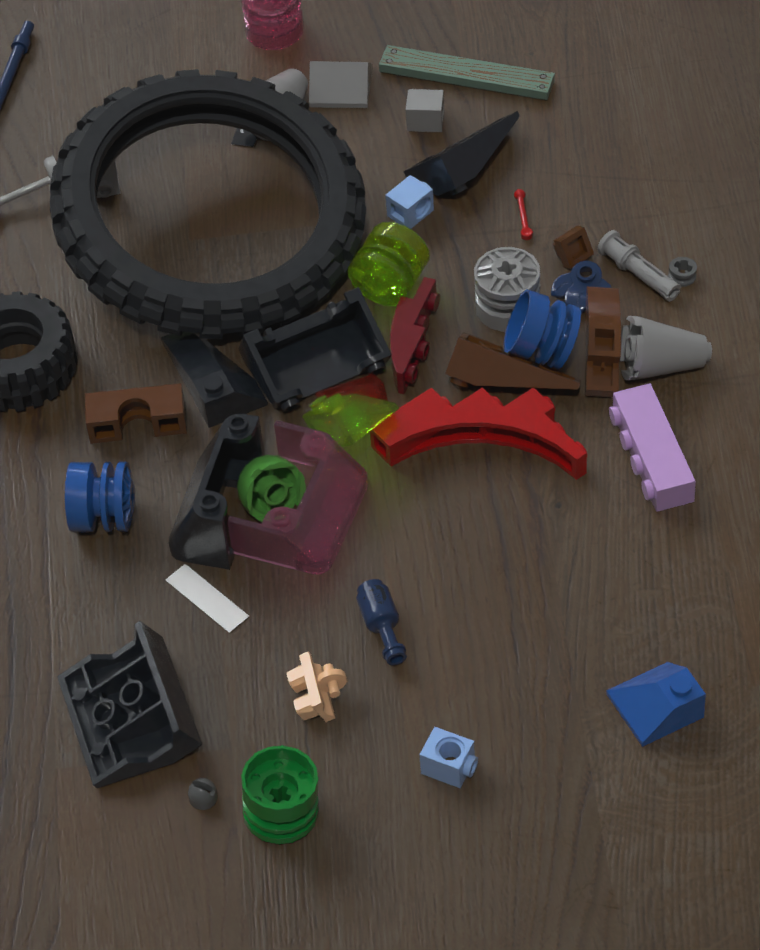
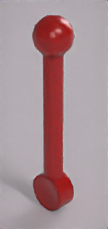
M517 189L514 192V198L518 200L522 222L521 238L523 240H530L533 237V231L528 227L524 204L526 193L522 189Z

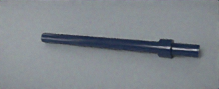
M24 21L20 33L14 37L11 44L12 52L0 79V110L23 54L27 53L31 44L30 36L34 29V24L31 21Z

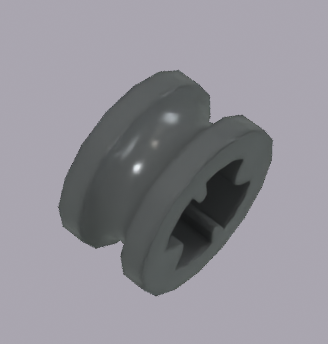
M677 257L670 262L668 277L680 284L681 287L689 286L696 280L697 264L688 257Z

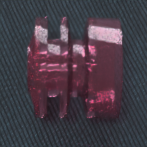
M241 0L245 35L254 46L266 50H278L289 47L302 36L304 21L301 0Z

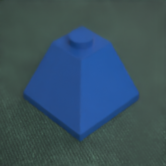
M666 662L606 690V695L642 747L704 718L706 693L688 668Z

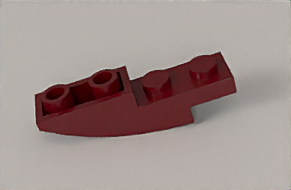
M424 277L414 298L401 296L395 309L391 325L390 349L394 382L400 394H405L409 384L416 381L419 363L421 360H426L429 353L430 342L426 341L429 316L432 311L436 312L440 302V294L436 291L435 279Z

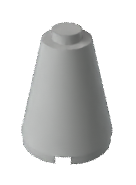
M628 316L626 318L630 325H623L620 358V361H626L627 370H621L625 380L634 381L702 368L705 366L706 361L711 359L712 345L711 342H707L705 335L639 316Z

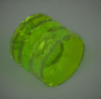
M381 222L375 225L365 240L363 247L359 249L348 267V276L355 288L359 287L366 298L384 306H396L401 296L406 297L415 281L429 262V249L424 240L405 225L395 222Z

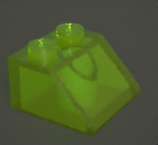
M338 393L330 398L324 395L316 399L309 405L311 410L302 417L322 449L353 445L397 411L399 407L396 403L358 394L342 396Z

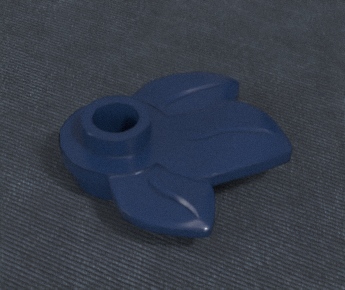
M581 261L572 268L571 272L556 278L551 288V296L565 297L566 306L572 304L580 307L582 314L586 310L587 286L612 287L602 279V271L596 263ZM590 272L591 276L582 277L581 273Z

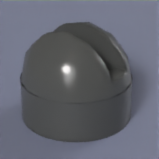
M198 778L192 782L188 789L190 804L198 810H207L215 805L218 795L216 786L211 780Z

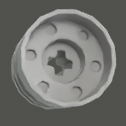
M500 247L486 252L478 259L474 267L476 315L489 328L506 332L511 312L522 292L528 289L540 293V265L532 254L515 247Z

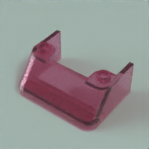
M276 420L274 429L278 455L288 461L313 466L316 469L297 510L288 507L273 508L265 515L262 524L229 516L227 523L231 546L234 554L310 574H322L332 567L367 490V472L328 433Z

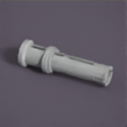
M611 230L602 237L597 251L601 255H607L613 259L620 270H629L669 302L678 296L681 285L643 258L636 245L626 243L620 238V234L616 230Z

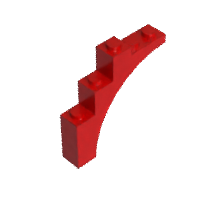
M483 387L454 406L445 396L441 397L434 389L430 388L369 426L371 447L391 467L413 455L438 447L456 444L488 443L514 447L536 454L559 466L576 480L587 474L588 455L586 449L580 442H575L570 438L561 424L555 422V406L549 397L542 396L534 387L505 406L496 396H491Z

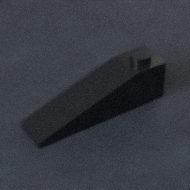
M518 111L492 122L468 137L446 147L445 150L431 155L403 171L405 176L411 175L419 181L427 183L433 189V194L437 196L446 192H450L451 196L462 192L468 188L466 182L478 175L519 119Z
M183 331L181 336L168 334L161 337L166 351L208 428L223 423L231 415L247 414L268 406V402L256 380L206 339H199L198 333Z

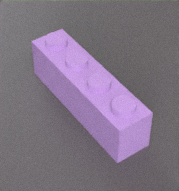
M651 383L614 392L613 406L609 407L610 419L613 426L618 425L620 429V441L623 449L630 451L631 466L634 474H640L642 478L641 485L645 499L652 501L656 512L694 502L696 481Z

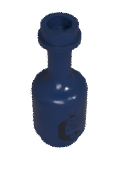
M379 579L363 582L357 589L356 600L365 625L369 631L380 633L385 646L382 656L387 664L398 665L405 661L407 655L405 645L398 643L393 628L399 621V614L389 588Z

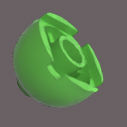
M263 455L254 458L241 471L237 482L238 498L246 511L260 522L276 523L288 518L290 514L286 512L291 510L294 505L299 507L303 501L306 490L305 477L296 465L279 455Z

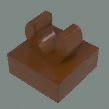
M577 225L554 240L553 247L556 255L561 258L564 268L572 269L577 263L594 255L586 230L582 226Z

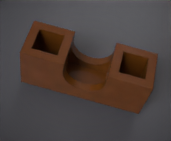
M182 383L85 393L86 427L90 444L123 440L122 431L124 426L134 419L150 421L153 425L155 437L187 434L186 408Z

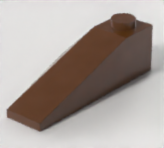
M465 332L459 336L445 372L446 375L451 376L450 381L466 388L469 387V384H473L475 386L578 390L581 383L580 379L552 369L547 365L539 364L537 367L532 365L533 361L530 359L526 360L511 354H502V346Z

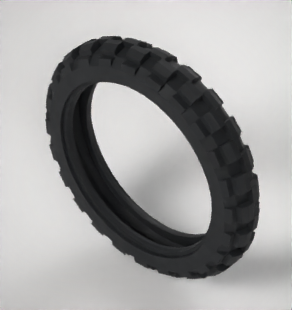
M195 69L176 71L175 77L166 79L162 74L139 80L136 88L123 87L104 98L102 106L99 105L97 108H91L77 122L76 130L67 135L58 152L57 163L53 166L50 183V213L57 244L63 250L65 261L75 276L83 279L88 284V290L106 305L116 306L120 309L121 315L141 325L145 324L146 321L158 325V331L181 336L184 331L199 333V339H223V334L237 333L238 336L243 337L244 334L256 329L263 333L264 327L270 325L283 326L301 317V312L308 307L313 309L331 294V289L336 284L342 282L359 250L366 215L365 188L362 174L356 168V159L347 142L337 137V129L321 113L318 114L316 111L312 113L309 110L308 102L290 91H286L284 94L275 91V84L256 77H252L251 81L238 79L236 72L216 70L215 75H200L199 70ZM197 123L231 126L267 139L281 148L300 166L315 192L319 219L313 234L300 251L274 270L251 279L230 283L186 281L165 275L144 265L125 251L113 238L101 218L97 204L98 188L106 170L130 145L156 131L184 124Z

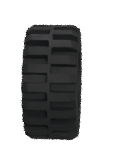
M21 291L12 292V295L0 293V350L17 344L36 346L32 351L23 356L13 359H0V411L8 412V409H15L16 412L25 411L26 407L33 406L37 408L43 405V401L47 399L49 401L53 400L58 396V390L63 391L70 383L69 378L73 377L76 370L77 352L69 319L66 318L65 312L59 306H55L53 301L45 297L41 299L38 294L29 292L28 295H23Z

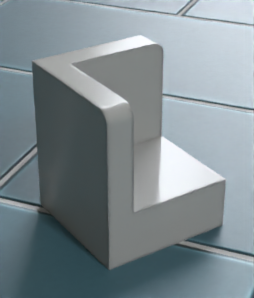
M408 90L405 109L408 131L442 132L445 112L444 90Z

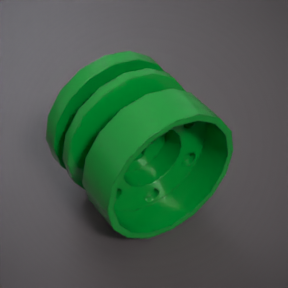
M284 745L267 747L254 753L245 763L241 774L244 823L253 835L265 842L274 844L293 843L305 837L315 826L319 814L318 773L316 765L304 752Z

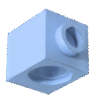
M411 175L385 195L387 217L407 230L413 228L434 211L433 189L427 183L421 182Z
M435 726L419 754L421 774L461 788L467 776H473L478 764L473 740ZM448 757L456 758L454 760H446Z

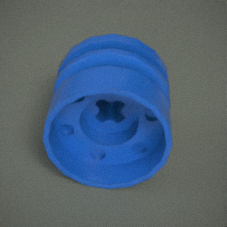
M526 289L518 298L511 312L504 336V352L527 360L535 351L536 363L541 365L547 363L548 367L559 370L567 361L574 347L581 322L580 307L572 304L566 306L565 302L556 300L550 307L549 296Z
M71 462L67 468L65 481V512L69 530L71 532H93L96 528L98 517H101L102 525L106 532H112L115 523L119 532H128L135 507V488L129 463L118 462L114 471L113 464L105 462L101 476L98 477L93 462Z

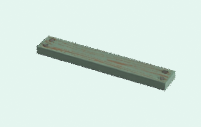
M391 45L386 46L379 62V72L548 100L555 81V73Z

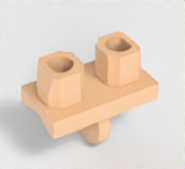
M309 651L299 655L301 665L286 672L289 684L296 693L308 689V694L293 701L297 714L303 720L319 715L325 722L335 719L331 698L338 697L340 695L339 690L346 685L347 677L345 672L341 669H334L331 663L325 664L323 667L320 664L314 663Z

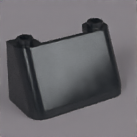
M359 287L345 292L346 300L339 301L336 304L333 301L327 305L326 309L272 331L271 328H268L264 331L263 336H261L258 329L243 335L238 348L239 352L274 409L281 408L283 412H287L299 406L300 400L368 372L371 376L386 368L385 363L390 359L391 352Z
M234 414L226 418L198 459L169 536L170 552L176 560L230 570L235 556L233 548H230L228 545L224 522L228 506L223 493L226 486L237 488L239 475L246 464L254 458L265 455L259 416Z

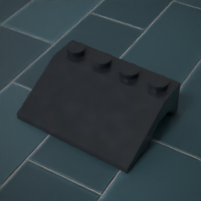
M141 621L134 624V640L113 654H90L57 676L93 786L96 788L173 764L202 745L164 639Z

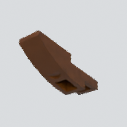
M590 286L586 288L585 396L613 398V393L619 391V362L621 358L619 288Z

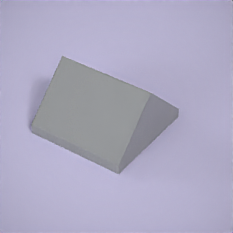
M310 61L309 106L321 108H368L372 63Z

